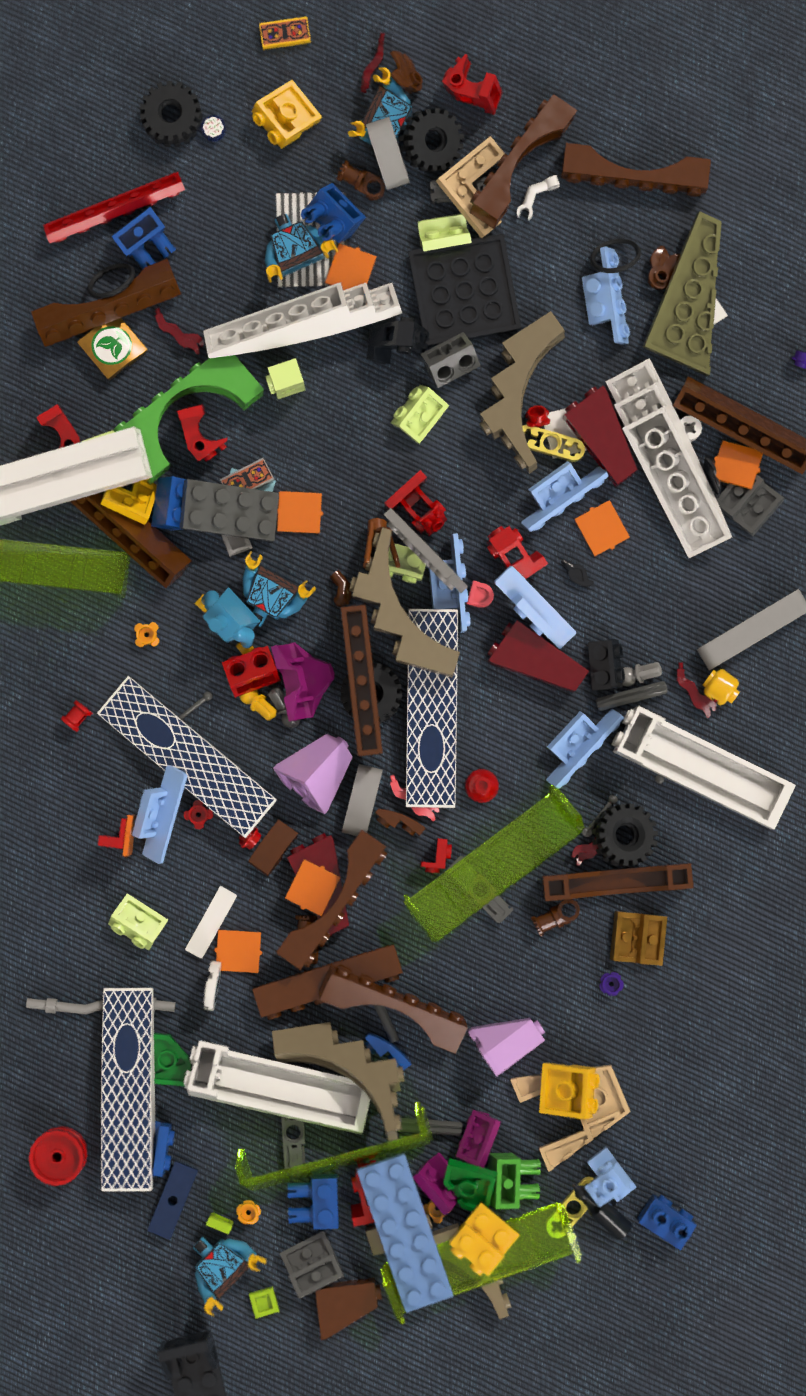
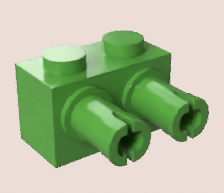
M489 1153L488 1169L498 1172L490 1205L495 1209H519L520 1199L538 1200L540 1194H536V1192H540L539 1184H520V1175H539L541 1170L537 1169V1167H541L540 1160H521L513 1153Z

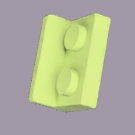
M462 214L422 220L417 223L423 251L471 243L467 222Z
M423 385L415 387L410 392L408 401L404 406L396 410L394 419L391 422L419 444L449 406L434 391Z
M395 544L400 562V567L397 568L389 547L390 577L392 578L393 574L403 576L402 581L416 584L417 580L422 581L426 564L409 547Z
M126 894L112 914L108 924L118 935H125L130 938L132 943L138 948L150 950L154 941L167 924L168 919L131 895Z

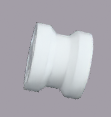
M685 416L680 421L690 442H693L700 435L702 425L693 416Z

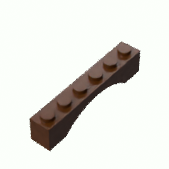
M554 94L549 101L543 100L537 109L538 116L535 119L532 117L529 119L523 129L526 132L522 137L518 135L510 146L512 151L509 155L504 154L497 164L498 170L495 173L490 172L483 183L486 185L482 191L477 190L470 200V203L473 204L470 213L493 229L509 208L511 202V176L517 164L536 147L549 141L560 139L575 118L577 110Z
M566 143L561 178H566V181L571 183H580L581 180L590 181L592 185L597 186L605 185V183L614 184L617 188L636 186L642 191H652L653 188L663 189V192L668 194H675L677 191L687 192L689 196L697 197L705 194L708 189L711 159L685 157L665 168L633 170L608 161L590 145Z
M165 259L145 267L126 289L114 296L81 304L51 303L33 310L31 313L44 346L47 347L179 296L181 292L169 261Z
M361 830L348 849L347 877L336 902L315 922L291 931L276 953L300 970L303 966L308 968L316 957L313 954L315 948L318 945L323 947L331 936L327 933L332 924L337 927L345 914L341 911L345 905L351 906L359 894L355 891L359 885L363 884L365 886L372 877L373 873L370 872V869L375 863L380 865L388 854L384 851L386 846L364 830Z
M691 863L541 876L544 901L694 888Z
M329 967L318 991L321 1001L341 1009L358 1005H380L396 1009L417 1022L427 1033L434 1046L456 1054L468 1029L464 1016L455 1011L450 1013L443 1011L439 1005L428 1002V1004L423 1003L412 994L406 993L403 995L398 993L390 985H378L367 976H355L345 967Z

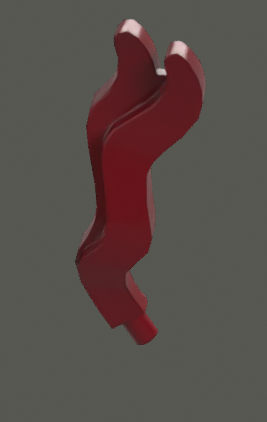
M380 33L376 55L363 72L361 92L366 93V89H369L370 80L383 61L385 33Z
M156 308L155 317L159 328L163 332L170 333L181 347L191 348L199 355L200 350L197 343L203 347L204 342L198 334H185L176 324L167 323L160 312V308Z
M678 662L676 670L678 684L686 689L693 706L703 710L705 716L710 718V707L711 710L716 711V703L698 692L695 683L686 679L683 662Z
M593 842L591 844L577 845L571 854L572 858L578 855L576 866H580L586 859H592L597 854L596 849L599 847L597 844L593 845Z

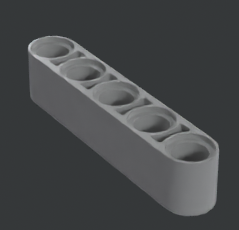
M798 589L698 648L697 652L708 670H711L806 613V600Z

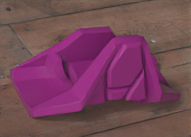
M295 642L272 646L276 669L282 674L286 695L284 697V704L288 720L296 721L312 718L323 694L334 680L333 667L330 663L312 657Z

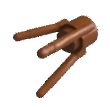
M373 518L367 522V543L363 568L365 569L370 561L375 534H381L382 527L390 529L387 527V522L384 519ZM391 536L390 550L395 566L399 568L400 562L393 537Z

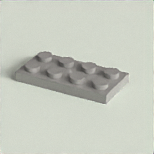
M391 508L384 514L390 521L387 526L451 591L456 588L462 593L468 587Z

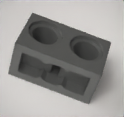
M464 332L421 353L427 372L437 388L481 366L473 344Z

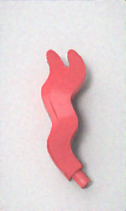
M391 775L390 785L394 795L406 800V788L400 787L398 780L395 779V775ZM411 807L415 814L427 816L432 821H435V815L432 810L437 813L439 812V808Z

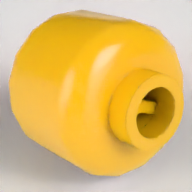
M720 669L717 672L713 670L702 685L705 687V696L720 706L724 705L727 701L732 704L740 693L737 690L739 685L738 679L724 669Z

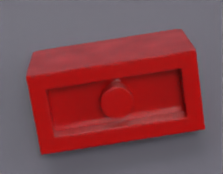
M127 818L121 819L119 837L100 835L98 846L123 849Z

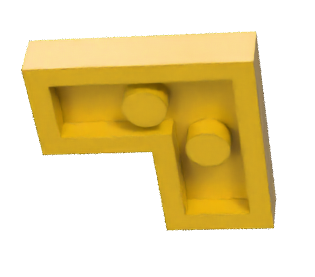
M145 479L133 483L131 491L122 487L107 490L104 492L100 505L145 525L149 520L155 501L157 484L152 483L150 485Z

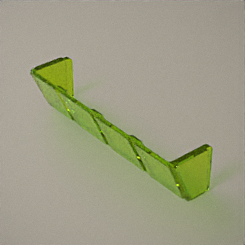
M0 539V581L114 593L119 598H125L130 562V556L126 552Z
M551 785L549 787L550 794L411 898L407 894L403 896L405 907L431 942L442 939L466 921L469 916L479 911L487 903L503 893L509 886L515 884L544 862L546 858L556 853L581 834L584 828L582 816L559 789Z
M420 1102L415 1103V1115L420 1134L257 1177H252L244 1148L239 1149L235 1167L241 1186L255 1191L289 1182L291 1178L300 1179L338 1169L340 1165L350 1166L384 1157L386 1153L395 1154L429 1145L431 1140H433L425 1108L421 1106Z
M554 1203L523 1214L519 1218L506 1220L505 1222L517 1231L520 1236L507 1250L504 1258L489 1276L484 1272L481 1276L470 1268L469 1265L472 1262L466 1257H463L461 1260L450 1251L452 1246L449 1244V1241L437 1244L436 1246L453 1296L574 1254L577 1263L581 1262L580 1256L582 1254L565 1206L561 1205V1203ZM386 1262L382 1265L383 1268L380 1269L385 1291L395 1317L402 1325L405 1324L404 1313L406 1311L389 1262Z

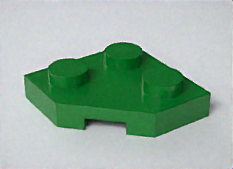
M154 1033V1084L185 1086L184 1081L187 1070L192 1071L190 1057L170 1034Z
M449 1159L443 1184L448 1190L454 1192L458 1198L457 1202L462 1209L473 1212L480 1202L489 1208L498 1172Z

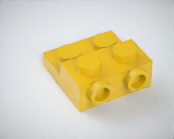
M293 80L258 100L251 111L255 124L263 126L268 132L269 141L273 145L278 144L281 149L300 138L304 131L320 122L322 118Z
M542 1063L539 1113L584 1120L592 1118L598 1109V1100L594 1099V1089L598 1088L600 1077L599 1074H596V1068L580 1065Z
M480 1202L450 1238L449 1244L452 1246L450 1251L462 1260L463 1257H466L472 1262L469 1266L478 1275L481 1276L484 1272L489 1276L520 1235Z

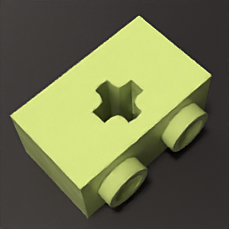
M296 358L268 367L270 375L265 377L271 394L276 393L278 399L305 391L304 381Z

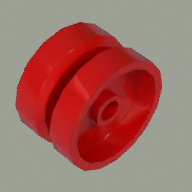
M64 1126L50 1128L40 1135L32 1145L29 1154L30 1168L36 1178L45 1184L54 1186L67 1184L75 1179L86 1165L88 1157L87 1144L82 1135L73 1128ZM54 1153H60L62 1159L59 1160V1156L54 1155Z

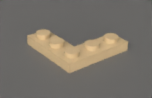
M491 136L436 180L437 184L481 239L493 228L470 213L473 205L470 203V200L477 191L472 183L495 165L504 155V152Z

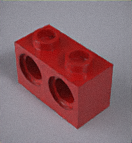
M268 646L254 648L249 653L232 656L227 661L222 662L234 697L281 681ZM260 664H266L264 667H258ZM238 672H243L239 676H234Z

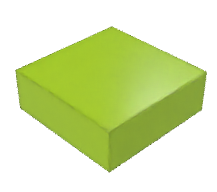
M213 1212L210 1214L206 1225L229 1234L234 1222Z
M273 1286L249 1293L255 1319L280 1311Z

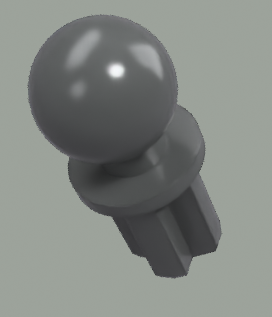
M280 687L273 688L268 693V696L276 707V714H282V723L287 728L297 727L301 719L296 721L288 720L284 704L285 694Z

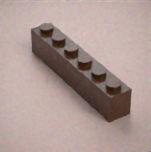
M687 377L673 404L675 408L803 475L806 470V438L691 377Z
M104 492L70 501L165 588L169 587L183 575L192 560L158 529L151 526L152 524L149 521L144 525L100 505Z
M366 605L341 607L358 757L383 754Z
M394 943L254 987L252 990L261 1018L267 1016V1019L270 1020L282 1016L281 1011L291 1009V1013L305 1009L304 1004L314 1001L315 1005L325 1003L319 999L318 991L330 966L335 968L338 966L345 967L351 971V974L358 977L361 975L367 976L374 983L382 979L385 980V983L400 979L398 974L403 973Z

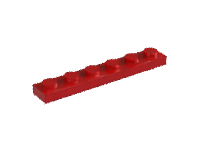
M178 172L44 224L46 237L49 243L61 242L68 236L75 233H84L95 225L107 224L115 217L132 214L136 209L143 206H152L163 198L175 197L185 190Z

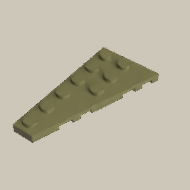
M698 212L647 334L643 348L703 375L710 376L711 367L709 365L710 354L712 353L711 338L712 328H714L715 284L718 275L717 257L720 248L721 221Z

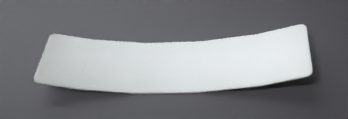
M222 886L219 887L186 946V951L199 958H203L236 899V894Z

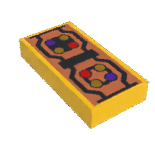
M307 17L259 23L263 50L311 43Z

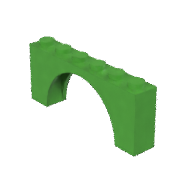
M235 355L209 358L203 364L200 362L196 363L189 370V375L185 378H177L170 385L171 389L166 393H158L151 400L152 404L146 408L144 406L140 407L133 413L132 416L134 418L127 423L123 421L114 428V432L131 427L141 430L152 473V478L146 479L150 485L169 471L170 463L162 453L158 441V426L165 411L176 400L192 393L211 392L231 399L243 410H246L263 396V387Z

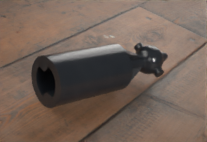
M573 1184L576 1198L585 1201L589 1215L613 1237L619 1240L629 1233L632 1223L612 1204L607 1202L599 1207L584 1188V1185Z

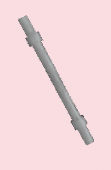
M153 997L154 1012L155 1010L175 1012L176 1002L160 1001ZM27 998L26 1008L45 1010L46 1013L56 1014V1011L87 1015L103 1010V1000L84 1005L58 1002V999L47 998V1000Z

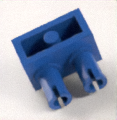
M333 183L321 188L308 206L301 211L302 219L307 218L305 220L306 223L316 221L321 225L318 229V235L320 237L325 235L322 238L324 241L332 238L338 243L350 238L366 218Z
M151 207L147 208L111 236L126 256L132 255L142 269L147 267L145 262H148L149 265L156 263L144 248L146 241H152L163 258L169 255L165 247L171 253L176 250L163 233L165 226Z
M174 476L158 478L151 526L171 531L184 530L180 529L184 480L186 479Z
M338 1174L313 1175L312 1180L305 1183L288 1182V1190H293L288 1191V1199L310 1197V1200H313L311 1207H288L289 1224L311 1222L313 1229H338Z
M652 1194L639 1214L637 1221L681 1251L697 1226L692 1220L694 1216L683 1208L680 1211L673 1208V1202L665 1196L660 1195L658 1198Z

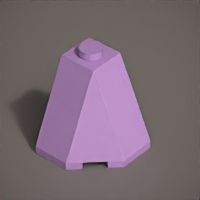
M326 734L276 764L273 769L288 789L291 790L293 788L298 795L303 797L302 801L306 805L326 814L353 756L349 752L348 744L344 739Z
M530 1018L476 1026L467 1030L496 1076L545 1040L542 1035L546 1033L538 1020L533 1023Z

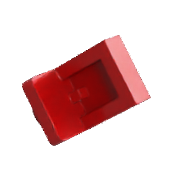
M437 838L435 862L421 861L420 867H425V872L440 873V868L445 869L446 859H451L452 844H447L448 839Z

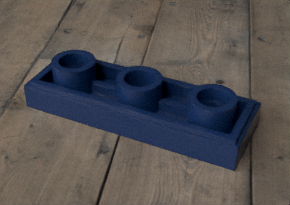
M177 1160L175 1161L147 1231L168 1240L171 1239L199 1169ZM175 1196L178 1200L177 1203H171L169 1197Z

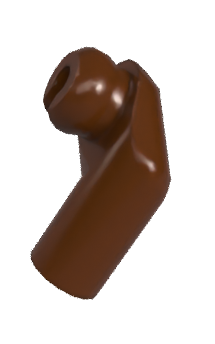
M337 570L329 578L338 587L337 596L334 597L335 605L344 607L345 604L347 605L351 601L352 592L349 591L351 584Z

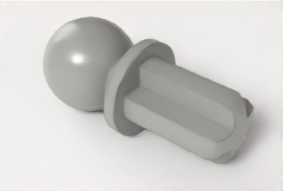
M659 662L642 666L636 664L635 670L630 667H624L625 682L623 686H632L637 679L639 683H644L646 679L661 676L662 669Z

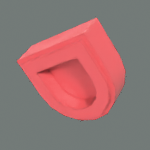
M473 580L467 605L477 608L488 607L494 598L492 588L485 583Z

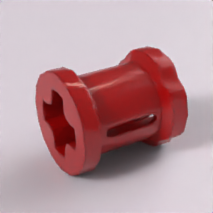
M75 700L72 709L66 716H62L60 719L74 731L78 732L81 723L87 716H91L93 713L79 701Z

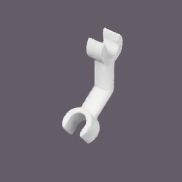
M557 175L528 187L523 205H520L517 209L518 218L520 212L525 209L529 211L528 221L531 220L533 216L532 205L536 194L559 188Z

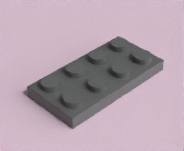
M186 479L184 480L180 529L273 542L275 541L279 493Z

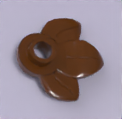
M391 51L390 55L397 65V69L391 72V77L408 93L419 92L422 89L423 81L421 75L415 70L412 60L405 53Z
M664 246L658 247L650 257L652 269L648 273V283L652 288L658 290L667 288L680 254L669 256ZM658 273L663 277V280L658 278Z

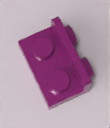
M473 1110L467 1120V1127L463 1138L459 1142L456 1157L472 1165L484 1168L501 1121L489 1116L486 1112Z
M437 1153L421 1165L414 1174L413 1179L445 1216L454 1208L458 1198L452 1190H448L443 1184L448 1162L440 1153Z

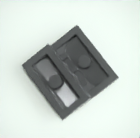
M756 475L752 490L729 484L716 500L721 511L753 537L781 505L784 497L765 484L764 480Z
M325 1231L280 1252L299 1299L344 1277Z

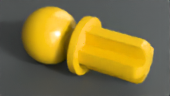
M258 690L239 696L243 703L251 704L250 709L257 711L267 721L275 718L277 710L266 701L265 695H259Z

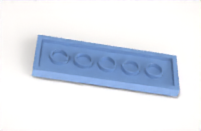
M405 1153L358 1168L357 1172L406 1313L453 1297V1292Z

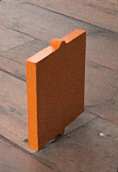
M339 243L337 247L338 252L335 253L325 284L331 286L341 282L343 290L363 283H368L377 256L360 251L359 247L354 249Z
M722 441L718 456L714 457L716 477L721 482L752 490L756 475L760 473L759 466L763 453L750 447Z
M279 491L277 532L320 534L321 516H323L321 511L322 493Z
M610 500L596 508L591 507L587 513L574 519L594 557L608 549L613 550L615 545L630 538Z
M131 814L127 816L123 856L132 855L135 837L132 835L137 815Z
M304 859L285 899L301 906L302 910L306 908L322 916L341 877L325 870L324 866L319 867Z
M218 930L217 948L214 951L217 953L216 961L222 964L221 971L259 973V960L262 954L260 950L261 932Z

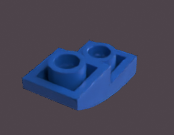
M370 1032L365 1035L367 1042L364 1044L367 1048H370V1052L373 1055L377 1053L381 1057L389 1051L388 1059H396L397 1067L400 1066L405 1070L411 1065L408 1057L386 1039Z

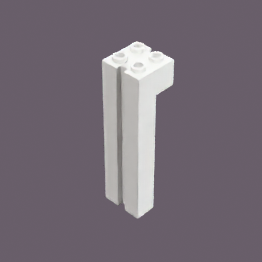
M131 427L1 465L0 525L21 520V515L152 478L141 430Z
M640 706L627 711L622 721L625 724L623 732H617L611 744L615 746L614 753L769 829H775L796 786L795 784L666 722L664 718Z
M199 1041L198 1047L193 1046L190 1056L191 1064H194L192 1071L187 1070L184 1081L185 1088H187L190 1096L355 1134H363L370 1098L347 1077L229 1051L228 1047Z

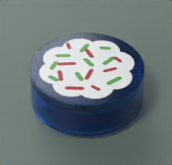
M210 115L203 120L201 130L207 140L218 141L224 137L226 126L222 118Z

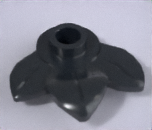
M706 456L704 457V463L700 460L699 462L717 499L721 493V484L716 477L715 464L711 458Z

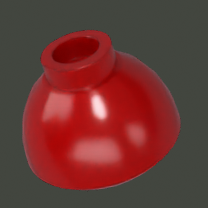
M487 769L474 770L465 781L467 795L478 803L491 801L499 790L497 777Z

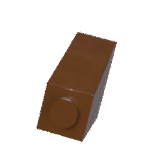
M375 1278L330 1283L315 1291L321 1340L331 1337L378 1307V1300L382 1299L380 1284H375Z

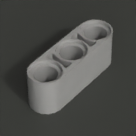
M390 117L366 124L386 189L389 190L410 183Z
M363 764L358 765L342 833L358 836L361 830L368 831L383 769Z

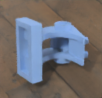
M604 1147L587 1160V1163L597 1177L584 1188L599 1207L613 1198L617 1202L636 1188V1185L607 1147Z

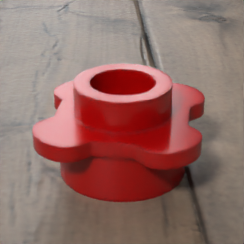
M540 405L530 407L525 413V417L528 418L526 425L528 427H542L550 424V418H548L549 411Z
M196 800L193 803V807L184 812V818L190 820L194 824L195 829H202L204 823L208 819L213 818V811L204 807L203 802L200 800ZM198 812L201 813L200 817L196 816Z
M255 827L246 838L240 834L239 844L242 848L252 849L261 838L258 829Z

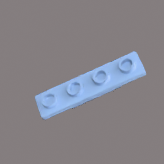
M601 247L603 267L617 268L619 258L615 250L609 247ZM599 272L582 277L589 325L611 321L614 342L622 345L629 344L630 330L625 320L626 305L622 299L621 289L623 285L619 274Z
M567 461L528 489L540 509L524 519L521 524L529 532L539 530L551 517L560 515L564 512L565 507L572 502L581 500L586 492L601 486L604 480L609 477L607 471L597 467L580 479L571 463Z
M454 533L450 536L452 560L443 561L462 580V578L466 577L465 564L461 563L460 554H463V541L458 539V533ZM429 568L432 609H458L459 633L466 632L467 627L470 626V614L465 612V602H468L467 588L462 593L456 588L451 591Z
M509 566L494 581L516 605L513 610L522 619L527 616L533 622L530 627L539 636L544 633L557 648L561 649L576 634V631L513 566Z
M611 709L595 725L584 713L579 711L547 746L562 763L551 773L546 781L557 790L566 785L574 772L586 763L587 758L603 745L604 740L610 733L618 729L624 717L614 709Z
M172 765L166 766L160 788L144 790L132 835L138 839L146 838L142 854L157 864H161L164 861L187 779L185 772Z

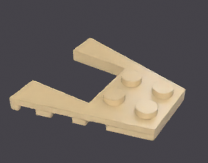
M612 1065L595 1067L596 1074H599L600 1077L599 1086L597 1089H594V1099L598 1100V1109L592 1118L580 1119L584 1129L539 1147L548 1172L552 1171L558 1164L568 1159L585 1144L587 1145L604 1130H607L630 1113V1108ZM542 1074L511 1078V1083L520 1103L540 1095Z

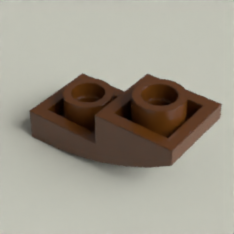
M378 809L375 812L379 815L376 820L387 829L390 825L395 828L401 820L404 823L402 828L412 836L415 833L421 835L425 830V827L403 814L384 809Z
M278 819L252 854L248 863L266 876H269L283 859V854L296 840L298 833Z

